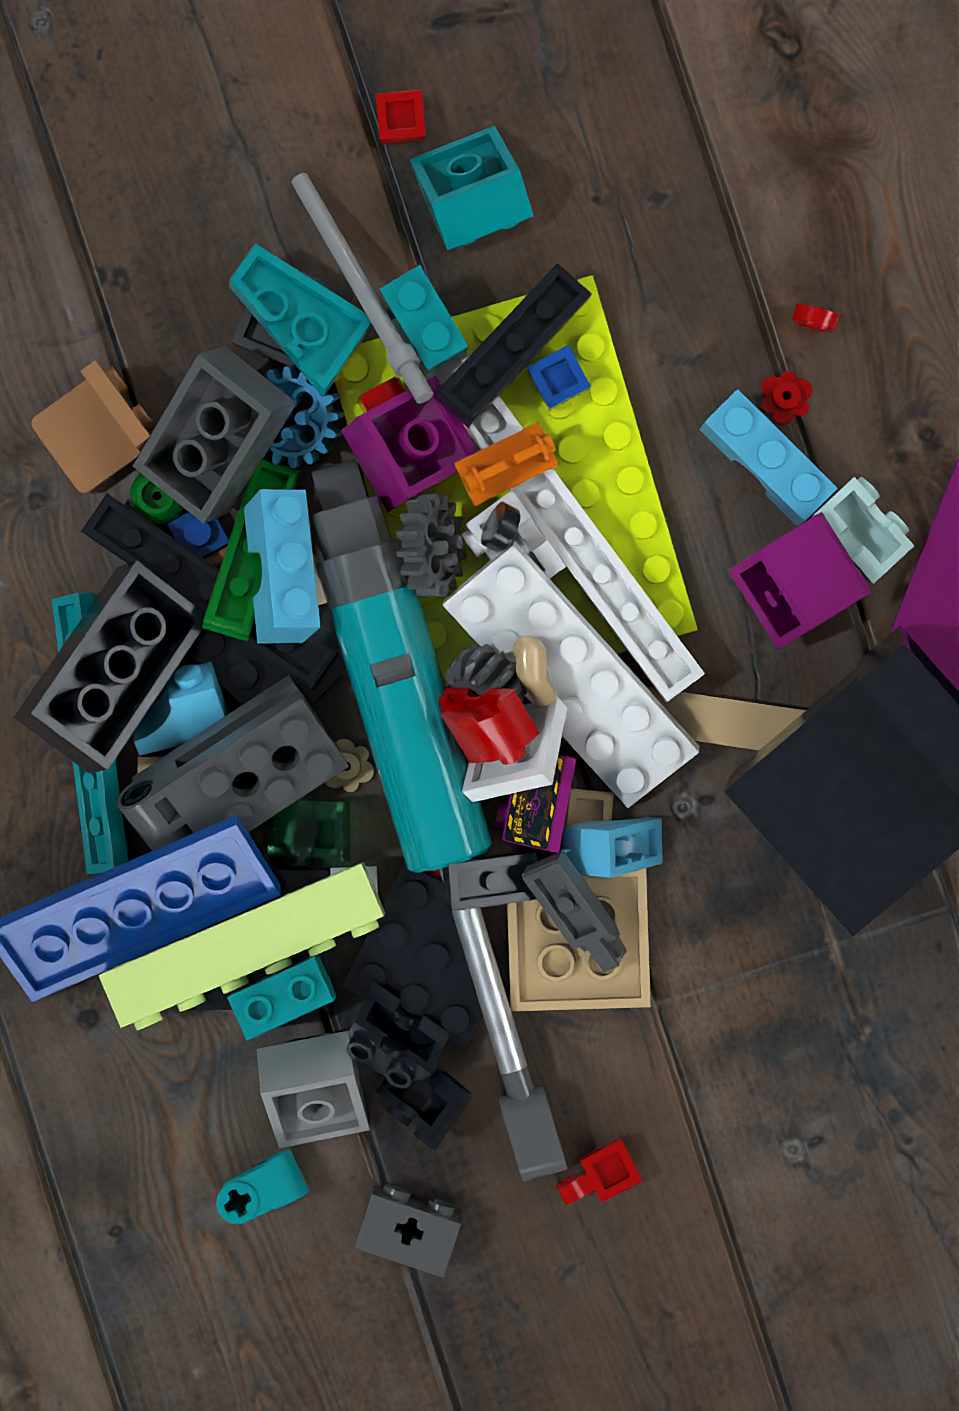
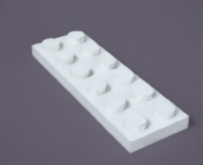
M515 540L444 599L442 605L479 646L482 647L488 644L497 653L504 651L505 658L510 662L517 661L513 654V645L518 638L531 636L543 643L547 651V678L556 690V697L567 707L562 733L563 738L627 808L699 753V745ZM527 691V694L525 696L531 701V703H535V701Z

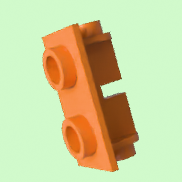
M539 422L455 462L454 466L473 505L476 506L558 466L559 463L553 453L556 451L550 435L548 433L544 434Z

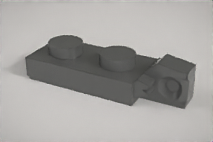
M561 851L528 865L522 874V879L573 949L580 947L584 952L589 951L603 972L618 967L621 959L627 952L619 938V930L565 852Z

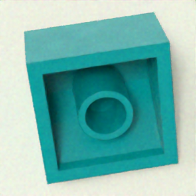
M495 125L409 159L435 227L447 250L457 246L469 245L477 238L500 229L512 228L520 221L534 216L521 172Z

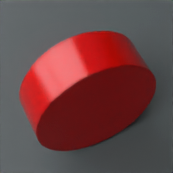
M797 303L792 321L799 326L834 333L837 331L841 315L826 309Z

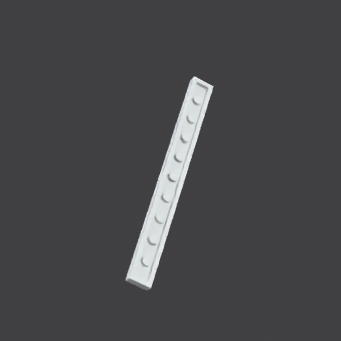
M393 319L392 322L404 343L410 344L397 320ZM465 351L429 373L420 361L419 369L427 380L436 376L442 386L469 355ZM500 397L487 408L469 429L464 425L479 451L523 430ZM553 468L509 489V491H513L535 525L564 562L567 570L665 702H668L705 674Z

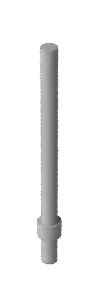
M298 174L292 179L291 183L387 349V361L395 375L403 377L417 403L420 404L428 401L434 393L419 369L420 359L412 345L404 343L308 174Z

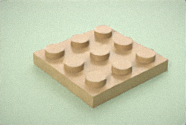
M646 868L612 878L581 875L615 922L620 933L619 938L627 949L619 963L620 965L605 972L602 971L589 951L584 952L580 947L575 949L571 947L538 900L507 904L511 1011L651 1007Z

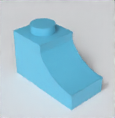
M212 662L200 665H186L172 673L167 681V688L157 702L150 706L133 732L134 743L139 756L182 745L228 715L227 705Z
M646 816L613 821L589 820L564 826L561 851L565 852L580 875L612 878L663 863L662 818Z

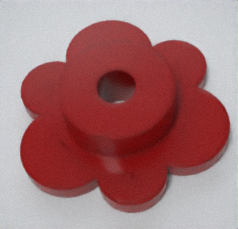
M791 371L783 372L780 377H767L763 381L761 391L765 398L761 402V408L766 413H772L774 420L778 424L787 425L794 420L795 415L804 416L808 412L809 405L806 400L812 394V386L808 381L804 379L796 380L795 374ZM783 393H788L790 395V399L785 400L783 398Z

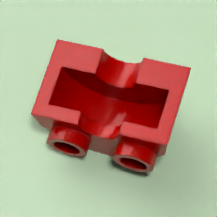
M447 687L439 698V704L443 709L441 716L470 763H485L500 760L503 765L515 763L526 754L525 746L539 734L514 689L490 688L484 694L475 697L470 688Z

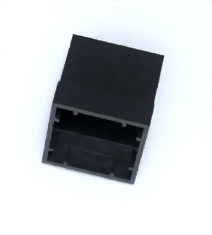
M901 625L858 660V667L733 772L728 778L724 791L852 936L862 930L959 850V690Z

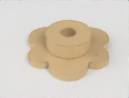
M340 739L336 743L346 762L351 764V769L348 771L342 770L325 783L331 788L343 786L347 792H354L359 787V782L365 783L371 780L374 775V768L370 762L366 761L369 757V751L366 747L358 746L355 748V745L350 740Z

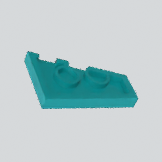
M257 244L252 247L230 278V289L319 394L324 397L371 329L372 323L367 314Z

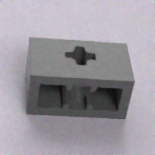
M385 1183L384 1188L374 1186L354 1248L444 1278L461 1227L462 1215L454 1212L456 1207L446 1201L429 1198L428 1203L410 1198L411 1191L398 1185ZM409 1218H414L417 1220V1229L413 1230L411 1236L403 1234L402 1224H406Z

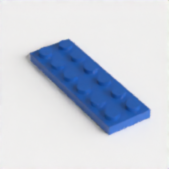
M236 814L0 917V958L30 1000L34 1002L281 896V885Z

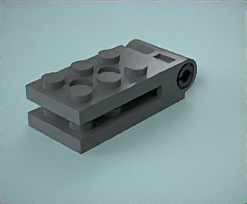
M288 675L133 776V782L119 795L117 806L149 848L154 851L236 814L247 832H249L349 767L339 751L340 748L290 675Z

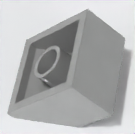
M349 1031L326 1033L318 1037L293 1042H281L273 1046L257 1049L260 1094L279 1148L370 1130L358 1064L356 1060L349 1056L346 1049L350 1041Z

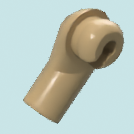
M522 636L513 645V654L517 658V676L535 703L539 706H547L556 699L557 695L556 690L547 678V651L539 639L532 638L531 636Z

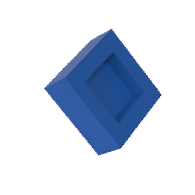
M569 345L527 367V372L549 411L589 390L591 387Z
M188 512L167 524L174 538L201 558H205L228 546L229 537L218 518L203 524Z

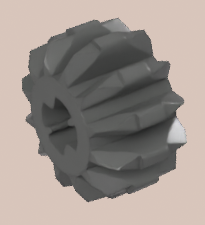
M472 644L468 649L463 650L451 663L449 670L445 674L448 682L447 687L470 688L475 697L484 694L490 688L514 689L521 702H523V698L527 694L525 686L517 676L516 662H510L505 658L504 651L497 653L488 644L482 647Z

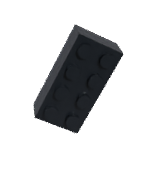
M135 560L117 567L13 718L86 772L93 773L108 770L203 629L202 624L205 613L139 561Z

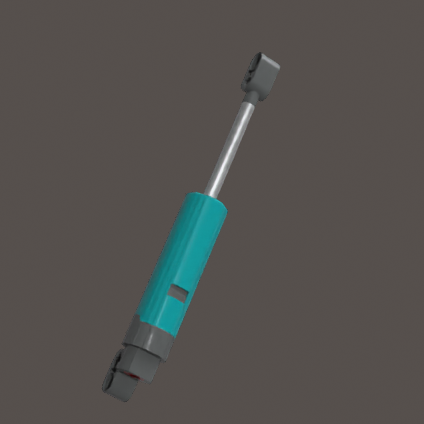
M355 458L312 471V477L322 508V512L311 515L324 561L316 563V567L406 867L415 873L439 869L443 880L442 868L447 867L448 864L461 863L477 855L484 854L493 843L480 801L472 802L462 792L468 760L441 716L443 709L439 704V698L445 691L446 686L419 596L416 595V589H409L407 587L409 575H401L400 572L404 559L397 557V551L401 548L402 541L391 539L379 496L368 498L361 471ZM473 908L452 911L507 1095L498 1099L521 1178L525 1182L568 1169L566 1158L543 1084L536 1087L533 1086L481 909Z

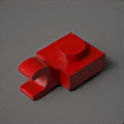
M618 1137L580 1157L579 1160L585 1171L571 1175L555 1185L567 1206L593 1191L596 1192L602 1203L643 1180L622 1139Z

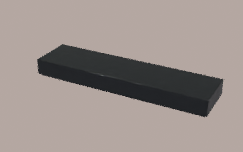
M557 263L435 392L434 398L469 429L584 306L592 293Z

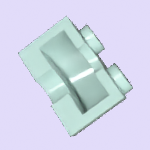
M854 477L813 514L811 518L820 512L824 514L854 564L862 573L863 578L874 584L914 545L905 536L909 532L906 524L892 511L884 515L876 506L875 501L880 496L875 488L863 477H860L858 480Z

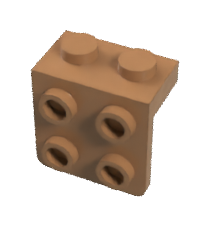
M96 360L80 371L86 378L85 381L37 414L31 422L33 430L75 488L83 494L90 493L135 461L151 436L150 430L156 427L140 404L132 408L122 393L129 388L114 367L111 366L105 370Z

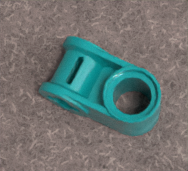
M288 1148L260 1161L251 1169L225 1182L217 1196L216 1206L218 1213L225 1221L231 1224H242L272 1209H278L301 1198L310 1189L291 1149ZM234 1189L240 1195L249 1194L250 1198L245 1205V1210H242L238 1204L230 1206L228 1203Z

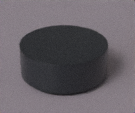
M500 502L493 509L484 526L481 544L496 552L505 550L517 532L521 518L519 509L505 502Z

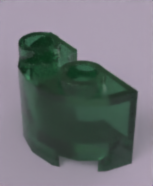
M295 801L268 819L267 856L286 857V865L312 866L314 865L315 857L323 858V867H351L350 801Z

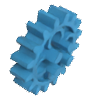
M296 365L285 366L283 375L278 368L266 372L267 380L297 403L295 407L306 401L304 392L310 393L313 397L311 408L302 410L295 415L294 420L297 424L283 429L280 432L282 441L275 438L267 452H273L272 464H281L288 457L290 468H296L302 465L303 458L308 464L320 460L318 451L326 454L334 449L328 438H337L342 435L341 429L334 426V420L344 417V412L334 410L332 403L340 398L339 393L329 395L326 393L322 397L302 372L298 376ZM292 412L290 413L286 421H288L291 418ZM306 425H310L315 430L314 440L306 437L305 434L308 433Z

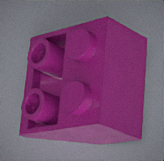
M822 512L728 570L777 649L797 639L872 592Z

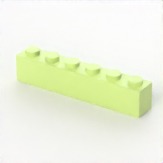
M363 861L100 974L99 978L120 1028L134 1023L137 1031L161 1021L163 1018L160 1011L176 1004L179 1011L182 1012L205 1002L204 992L220 986L224 994L248 984L247 974L263 967L267 975L282 970L293 964L290 958L291 955L307 949L311 957L336 946L333 938L351 931L353 938L369 933L379 928L376 919L383 917L385 910Z

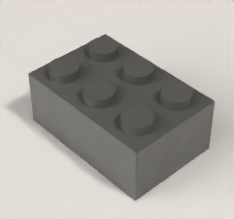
M226 346L200 353L184 377L133 467L203 524L231 511L297 403Z

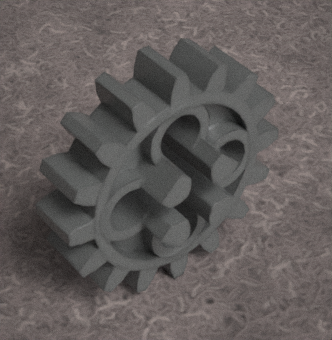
M418 494L416 495V500H409L407 502L409 513H401L400 516L404 525L403 531H397V537L402 541L401 548L397 551V557L404 559L400 572L401 575H409L407 587L409 589H416L417 596H448L449 590L457 588L455 577L463 576L460 560L466 559L467 555L462 550L465 540L460 533L463 518L462 516H455L457 505L455 502H448V495Z

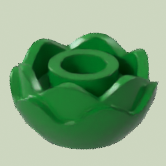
M141 473L135 478L130 487L129 502L131 508L153 525H166L180 516L184 508ZM160 492L162 494L161 499L155 500L153 498L154 493Z

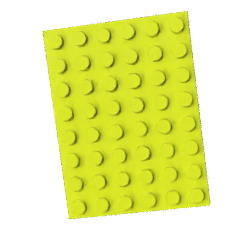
M593 275L578 279L577 281L592 293L590 299L528 366L569 345L591 385L590 389L549 411L526 367L499 397L523 429L539 422L544 434L548 433L556 448V451L553 453L559 463L558 466L553 467L556 474L677 636L698 630L596 284ZM527 295L451 317L468 345L466 352L469 356ZM380 338L361 343L335 379L347 425L363 414L357 403L360 395L396 376L387 361L388 351ZM400 376V379H401L403 385L405 386L406 390H409V388H408L407 384L405 383L403 377ZM359 463L368 496H378ZM456 473L422 494L448 495V502H455L457 505L455 516H462L463 518L462 525L460 526V533L463 534L468 530L466 524L510 491L507 490L474 506L459 474ZM381 502L391 539H399L397 531H403L404 529L400 519L401 513H409L407 502L389 512L386 511ZM465 541L463 542L462 550L467 555L466 559L460 560L463 576L455 577L457 588L490 561L485 553L476 557ZM566 567L550 578L552 583L616 654L627 651ZM449 590L448 596L455 590ZM419 596L443 680L447 687L448 682L445 674L449 670L451 663L463 650L468 649L472 644L478 645V643L442 605L444 599L448 596Z

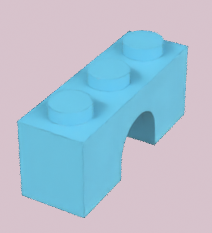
M738 389L699 429L731 461L736 460L747 468L764 486L766 490L765 495L796 526L805 522L838 489Z
M260 489L244 507L248 553H260L262 563L261 586L259 592L253 597L257 644L303 643L320 628L306 490Z

